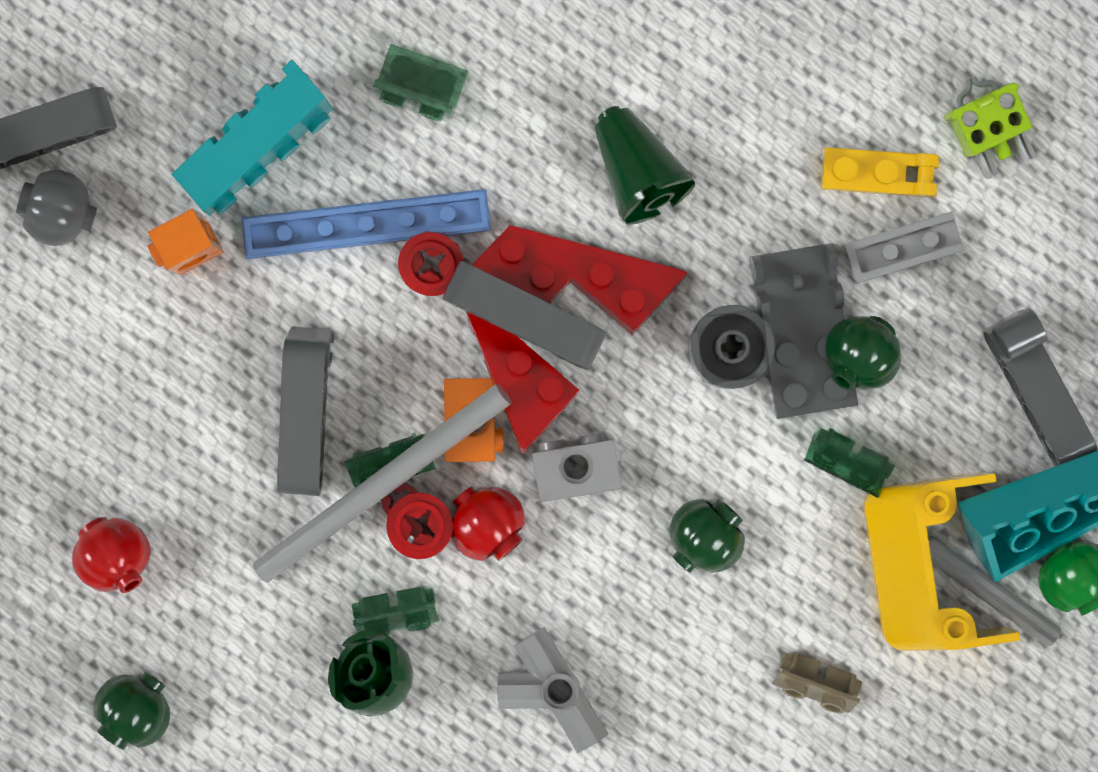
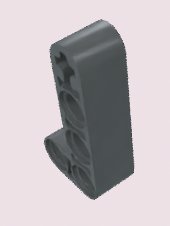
M104 87L89 88L0 118V169L115 130L117 124Z
M463 261L459 262L442 298L444 301L585 370H590L607 334L603 329Z
M1030 308L1019 310L984 329L983 336L1054 466L1096 452V442L1043 346V343L1048 340L1047 334L1034 311Z
M292 326L285 338L281 376L278 493L320 496L324 468L328 371L333 353L330 352V343H334L333 329Z

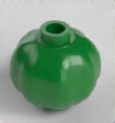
M1090 541L1069 542L1049 553V557L1046 558V561L1039 570L1038 583L1042 596L1052 607L1066 613L1078 609L1081 616L1098 608V544Z

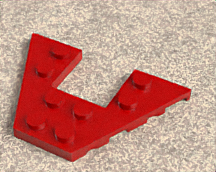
M509 225L472 264V266L550 304L571 283L632 336L687 275V272L681 269ZM465 311L472 333L475 335L483 354L484 362L493 385L499 384L511 399L512 404L505 408L504 412L507 414L519 444V450L524 454L577 397L580 390L518 336Z

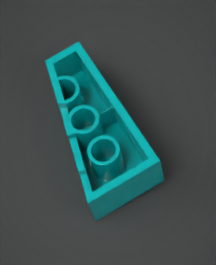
M293 59L282 68L287 76L280 83L275 82L271 85L266 83L255 94L254 107L250 111L244 109L236 112L225 122L221 129L225 135L220 140L215 136L209 138L171 174L201 210L209 216L215 211L218 215L227 211L237 201L234 195L246 184L249 188H252L261 182L269 173L266 170L269 164L276 158H279L280 161L287 159L299 148L298 139L308 131L312 134L317 133L331 120L328 114L333 110L332 106Z
M1098 451L957 502L970 547L994 582L1003 579L1098 527Z

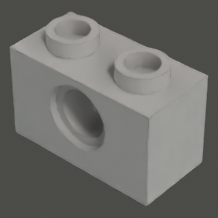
M604 433L580 436L581 445L564 447L563 439L539 443L540 451L533 452L532 458L540 503L622 489L614 439L605 440ZM578 454L587 460L588 469L584 476L575 479L565 473L564 462L569 456Z

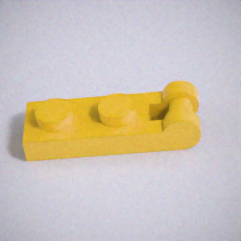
M825 147L823 151L821 190L937 197L934 169L939 168V155ZM906 167L918 168L917 182H905Z

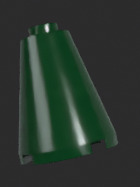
M613 106L598 116L599 122L595 125L594 130L618 214L626 224H639L653 219L661 214L657 208L667 202H670L672 207H674L691 193L695 187L692 174L630 108L620 109L619 106Z

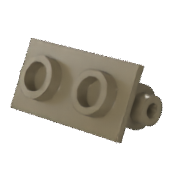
M793 652L792 655L788 653L783 654L779 668L784 670L774 678L772 684L781 687L782 692L787 696L796 699H804L805 697L821 702L820 706L823 709L839 714L849 713L859 704L860 698H857L861 690L862 681L856 679V674L828 665L824 677L821 678L817 676L820 661L797 652Z

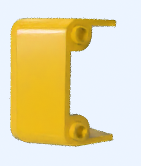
M978 472L883 486L873 489L866 496L863 508L882 635L885 641L893 648L901 651L960 650L1020 641L1019 632L1006 626L976 630L972 616L961 608L948 607L939 609L926 527L945 523L952 518L957 507L955 488L996 482L995 473Z

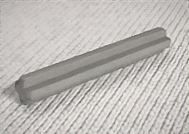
M933 536L928 537L931 560L935 566L1044 645L1052 646L1061 634L1060 627L1002 585L994 582L991 577Z

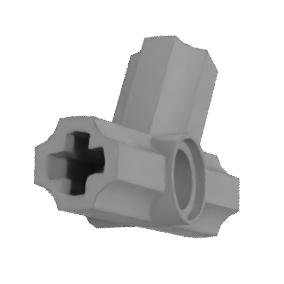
M545 627L513 645L529 672L498 673L497 695L499 709L551 708L577 753L586 750L608 735V732L582 691L578 678L569 669ZM557 679L567 681L571 685L572 695L565 700L554 698L550 692V683Z

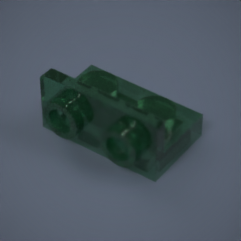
M390 44L379 78L375 79L373 88L375 92L381 94L380 101L398 108H402L404 102L419 107V115L441 122L443 116L453 119L469 72L454 65Z

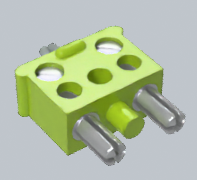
M976 77L965 81L967 86L957 97V108L946 112L944 119L950 121L966 157L975 155L985 179H991L992 176L995 177L998 174L988 149L994 147L999 160H1003L1013 155L1006 141L1012 138L1023 162L1033 159L1035 153L1025 131L1033 127L1018 96V84L1012 82L1000 87L993 80L979 81ZM973 84L981 88L987 86L994 88L993 91L963 104V99L970 94ZM1010 114L1015 119L1014 125L1009 123L1008 118ZM991 123L996 126L995 134L990 131ZM973 131L978 135L976 143L971 139Z

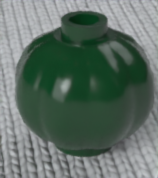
M877 316L851 317L834 325L827 336L825 344L827 364L834 372L832 374L833 381L841 388L846 390H853L854 387L861 390L880 388L890 383L898 373L901 363L899 340L896 337L894 328L884 319Z
M719 498L713 505L705 499H696L683 504L676 511L670 523V537L676 549V553L672 556L673 559L689 573L695 568L710 573L729 569L740 559L744 550L745 535L738 528L743 519Z
M147 672L141 678L122 674L107 680L100 687L94 699V717L101 723L97 732L122 750L128 744L142 748L158 741L166 732L170 722V707L164 694L161 692L165 685Z

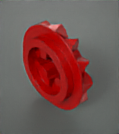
M427 230L411 236L402 247L398 258L399 273L405 284L413 291L425 296H438L445 293L459 262H464V257L458 243L447 237L445 233ZM423 252L425 254L428 253L431 257L444 254L438 264L441 270L440 273L436 272L433 268L418 272L425 261Z
M423 492L412 493L402 497L393 505L387 517L386 530L391 544L399 553L412 559H427L437 555L446 547L452 535L453 521L450 510L438 497ZM428 510L431 511L428 516L427 525L436 534L435 537L431 534L421 533L418 537L415 536L411 542L409 538L412 535L413 526L404 517L405 514L410 518L413 516L418 519L423 514L425 515Z

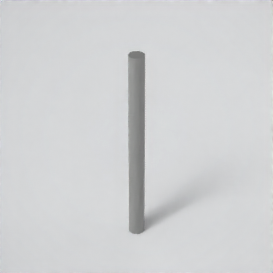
M497 383L256 560L253 563L256 574L264 582H270L511 405V399L506 391Z

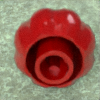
M471 486L453 501L457 509L452 518L453 531L451 538L456 548L464 556L473 560L484 561L493 555L500 561L523 541L518 532L525 525L524 509L519 499L510 491L500 487H489L476 492Z
M100 517L92 520L80 530L78 534L79 539L72 553V566L76 575L84 584L97 591L110 592L119 589L121 593H128L141 584L143 580L141 574L149 563L151 554L150 543L141 528L122 518H111L108 520L106 517Z

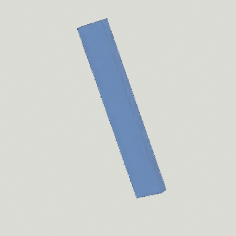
M486 189L241 218L246 259L408 241L411 236L427 230L445 233L447 236L491 231Z

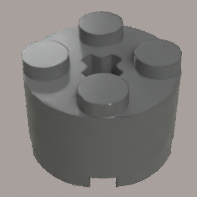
M741 305L721 306L704 315L694 326L688 341L689 360L696 374L706 383L721 389H737L753 384L768 370L775 353V341L770 326L759 314ZM727 336L732 337L733 343H740L741 350L734 353V359H729L727 352H721V345L727 342Z

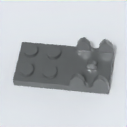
M829 243L750 256L749 261L758 314L770 326L775 341L774 358L768 368V375L776 419L858 406L856 388L846 390L833 381L832 374L834 372L827 364L825 352L826 339L834 325L844 320L842 310L844 306V290L837 279L838 255L834 244Z

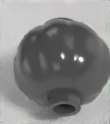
M63 170L43 172L37 176L35 184L25 182L16 208L17 214L25 216L23 227L26 232L36 241L50 246H61L72 242L82 232V229L91 231L97 208L90 206L88 189L77 176Z

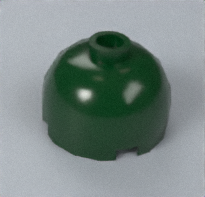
M376 630L360 631L343 642L341 646L345 647V649L341 652L338 659L333 657L329 665L328 685L332 697L341 703L344 708L368 717L383 715L396 709L406 699L412 686L413 669L409 654L395 639Z

